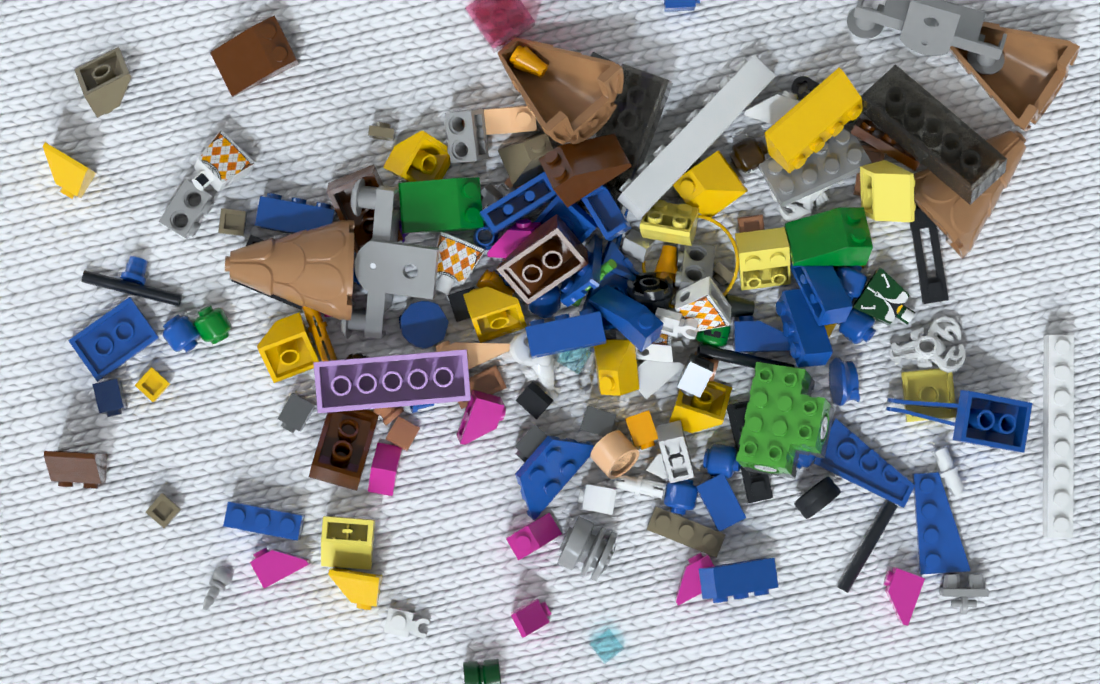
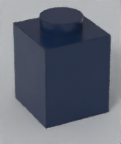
M116 378L92 384L99 414L106 413L107 417H113L122 414L121 409L128 408L121 379Z

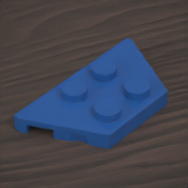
M594 234L585 246L588 250V265L562 282L560 302L567 307L584 297L587 293L585 289L589 285L594 289L600 285L603 239L597 234Z
M608 241L602 256L601 265L613 259L617 267L604 276L597 288H590L582 310L594 309L595 312H599L588 302L589 298L606 284L625 295L627 281L635 280L636 274L640 273L635 270L631 261L620 252L617 244L613 241ZM601 314L604 330L616 329Z
M548 435L515 473L517 482L521 486L522 498L527 504V515L534 521L591 456V451L595 446L592 442L582 443L577 442L575 439H560L559 437Z

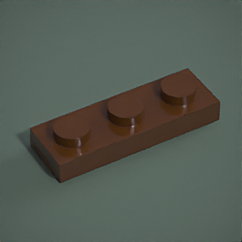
M858 118L850 132L916 171L923 158V155L920 154V151L915 146L903 144L898 141L897 136L890 132L881 131L875 123L868 119Z

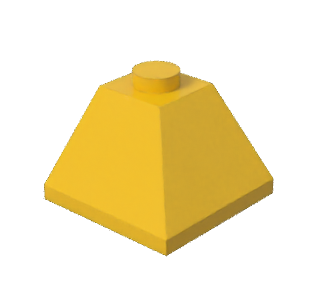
M421 130L395 145L383 168L406 182L443 179L451 164L447 151L448 146Z
M45 142L42 147L55 184L62 187L59 192L71 199L75 195L82 198L96 172Z
M719 150L682 175L673 185L686 204L699 208L701 215L710 218L714 217L748 191Z
M487 286L475 288L469 293L463 294L480 343L527 327L517 298Z
M300 312L277 320L257 345L273 383L313 369V362H319Z
M606 339V344L593 346L597 384L601 395L621 396L640 389L635 346L628 339Z
M708 381L701 397L695 395L688 396L679 388L669 423L681 420L683 430L689 433H695L723 424L732 387L715 381Z
M334 567L329 569L328 575L351 603H357L356 608L371 610L372 606L378 605L383 575Z

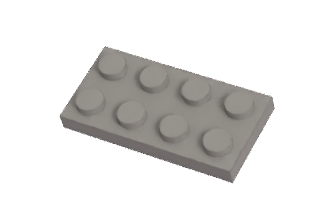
M849 124L844 125L843 130L837 136H832L828 139L819 152L812 153L801 168L794 169L790 174L773 158L759 164V170L781 208L860 173V166L872 163L857 137L850 133L852 129Z

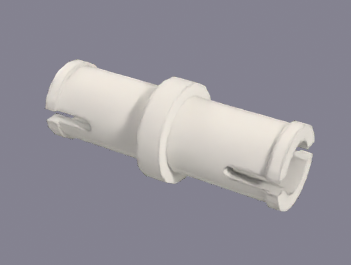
M942 446L932 451L941 471L939 473L940 477L944 478L951 497H958L966 493L967 490L958 474L959 468L957 465H954L947 446Z
M622 475L615 478L613 488L635 492L634 495L638 496L645 494L662 499L665 483L643 479V476L639 475L638 478Z

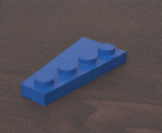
M836 418L831 425L825 459L816 457L813 464L904 508L915 485L847 429Z
M939 472L912 474L913 484L915 485L914 503L919 573L922 575L971 571Z

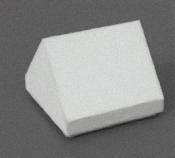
M633 229L624 238L621 252L644 263L655 240L642 238L641 233Z
M657 454L645 470L662 479H666L668 475L662 454Z

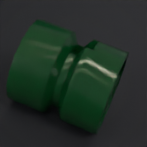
M499 659L484 660L482 665H479L477 661L463 662L465 684H501Z

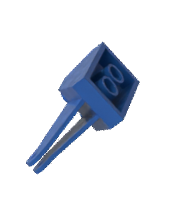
M966 390L960 391L958 404L887 398V402L903 405L957 409L956 421L951 422L905 409L886 406V411L908 414L954 426V441L1014 452H1025L1033 403Z

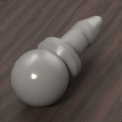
M221 566L214 570L213 580L209 582V585L212 587L204 599V610L213 605L214 599L217 598L219 592H224L225 586L232 581L233 574L228 567Z

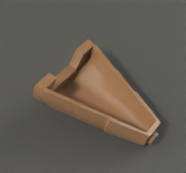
M983 22L980 34L985 35L984 42L998 47L1003 34H1007L1002 51L1005 62L1001 70L990 75L980 74L968 63L967 50L950 46L949 51L965 71L973 75L989 97L996 101L1011 121L1027 132L1032 127L1029 125L1030 122L1036 124L1060 91L1068 77L1069 65H1074L1080 46L1068 40L1037 35L1028 31L1000 27L999 24Z
M516 37L497 53L512 84L521 93L525 103L535 115L543 131L560 144L564 145L567 142L577 144L590 138L604 126L617 107L614 101L617 93H622L624 74L622 66L613 61ZM519 45L522 47L527 46L544 63L549 65L542 78L513 68L514 65L509 61Z
M1009 130L967 147L964 152L941 160L936 165L914 173L915 203L948 237L946 242L962 259L972 250L987 219L990 218L1003 189L1008 187L1026 150L1024 144L1026 139L1018 131L1013 133Z
M341 220L308 231L305 229L278 239L270 238L230 252V256H225V271L230 272V279L271 296L274 294L297 305L306 306L336 319L351 320L354 220Z

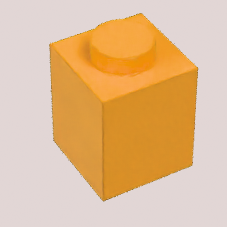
M649 410L625 418L635 447L640 446L641 450L655 446L654 440L658 439V435Z

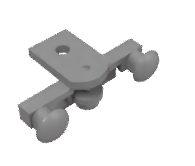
M858 0L856 8L847 17L849 30L860 38L869 39L876 37L881 33L883 27L886 26L902 31L900 35L901 42L909 49L923 55L948 54L950 46L967 50L968 63L980 74L990 75L997 73L1005 62L1002 51L1007 34H1003L998 47L984 42L985 35L980 34L986 13L945 0H886L885 6L879 4L877 11L870 7H863L864 0Z
M363 178L359 179L352 189L351 208L356 216L361 214L362 208L375 209L373 237L358 251L354 262L356 277L361 286L368 291L366 310L356 309L352 301L351 320H341V331L347 339L350 338L352 331L364 332V337L382 339L386 335V331H383L384 313L392 306L393 294L425 299L435 298L439 248L398 242L400 210L393 211L394 194L398 192V188L382 185L380 187L365 186ZM407 264L416 266L418 270L417 276L411 277L407 275L405 266Z

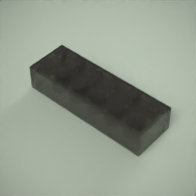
M622 63L624 83L622 93H617L614 101L617 107L609 120L596 133L595 138L615 134L632 167L605 183L625 215L627 208L617 200L622 194L619 189L629 178L634 181L639 176L636 171L645 161L673 83L668 79ZM582 199L575 202L585 212L590 214Z
M896 64L861 95L862 113L969 205L1005 173L1007 158Z

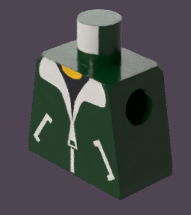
M878 268L863 289L862 295L857 298L852 309L855 308L886 325H890L895 317L908 325L916 313L904 305L910 296L909 293L882 268Z

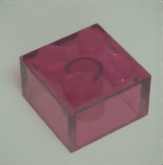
M475 0L465 7L466 14L493 53L503 48L515 37H519L535 26L534 19L521 0Z

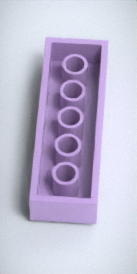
M467 349L313 362L318 413L471 401Z

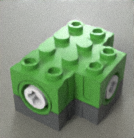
M756 362L755 377L752 380L750 401L747 404L744 419L745 425L742 428L739 442L740 449L737 452L736 461L746 471L795 479L799 454L814 455L825 459L835 410L826 398L811 397L815 381L806 369Z

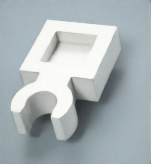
M657 308L655 316L664 323L661 330L662 334L678 337L679 333H681L686 338H696L698 320L692 318L685 320L682 319L681 313Z
M389 607L384 632L408 638L410 631H414L418 637L425 638L427 633L420 632L419 625L421 623L430 624V620L420 618L416 621L413 620L414 612Z

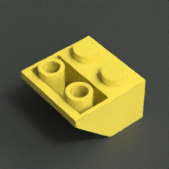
M887 160L860 166L861 207H864L866 216L875 221L914 222V211L916 210L914 174Z
M659 199L642 217L640 222L642 238L692 246L697 230L699 208L688 204L667 203L665 200Z
M785 227L735 234L739 257L738 271L741 291L791 284L790 248Z
M323 516L321 566L372 570L375 519Z

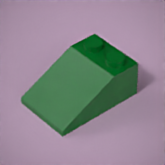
M479 177L398 183L402 234L470 231L484 227L483 219L480 216L482 202Z
M839 207L785 223L784 226L793 266H866L873 249L864 207Z

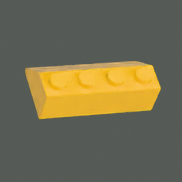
M840 67L764 132L769 155L789 174L794 169L801 168L812 153L819 152L828 139L832 136H837L843 130L845 124L850 120L853 121L858 118L862 112V97Z

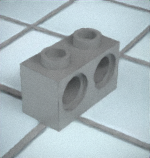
M483 108L445 113L444 126L448 136L447 151L451 163L489 159ZM462 119L465 122V127L462 125ZM465 144L468 147V153L465 150Z
M185 179L159 222L186 239L189 236L193 237L201 226L198 222L202 215L207 216L214 205L212 202L214 197L204 190H198L193 183ZM195 193L200 194L201 203L198 206L192 207L189 204L190 196ZM179 215H186L188 218V223L183 228H178L176 225V219Z
M693 243L692 246L685 245L684 252L679 251L677 266H681V271L676 272L675 286H679V290L708 276L712 279L715 246Z
M681 420L656 426L658 442L669 482L674 483L694 478L692 460Z

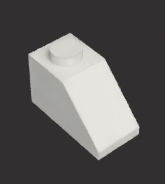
M784 90L783 94L775 93L746 108L744 115L774 125L801 100L797 99L798 94Z
M637 360L640 388L637 391L645 400L648 399L679 372L684 365L680 362L650 360L640 363Z
M586 484L585 489L580 488L578 503L583 504L582 509L613 515L617 489Z

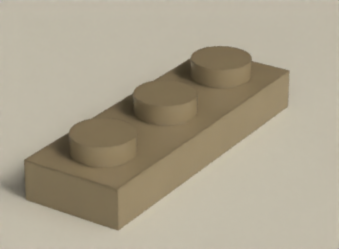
M656 506L646 529L716 558L726 536L724 533Z

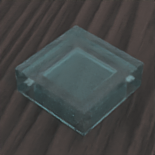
M585 348L562 352L557 362L579 374L592 353Z
M607 629L589 643L604 664L624 650V647L610 629Z

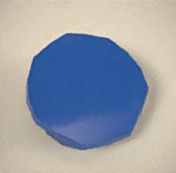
M431 301L414 302L400 315L399 326L402 336L413 346L427 349L444 340L449 321L439 304Z
M840 357L834 358L829 363V387L831 398L835 405L843 406L850 400L860 402L857 369L852 361H843Z

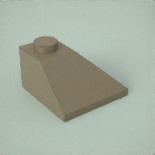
M117 47L74 69L83 95L97 118L112 112L120 106L131 79L122 52Z
M542 131L498 149L514 188L529 182L545 172L539 158L552 151L553 147L547 134Z

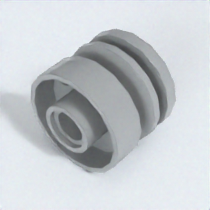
M578 516L573 528L569 527L559 549L562 552L557 564L573 570L577 563L581 562L583 563L581 575L585 576L589 567H592L594 570L590 579L597 581L599 576L607 569L613 556L618 534L612 531L607 541L603 540L606 528L602 527L596 536L592 535L594 523Z

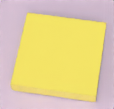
M939 368L901 372L904 400L956 404L952 372L946 373ZM904 405L905 410L940 419L952 418L957 415L956 409ZM905 414L906 422L927 420Z

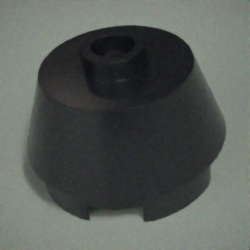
M655 272L636 274L635 280L627 281V288L625 289L626 296L646 306L654 315L658 307L669 310L675 294L672 279L669 276L665 277V279L658 278Z

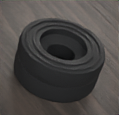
M828 476L799 497L794 505L805 519H809L833 501L841 493V490Z

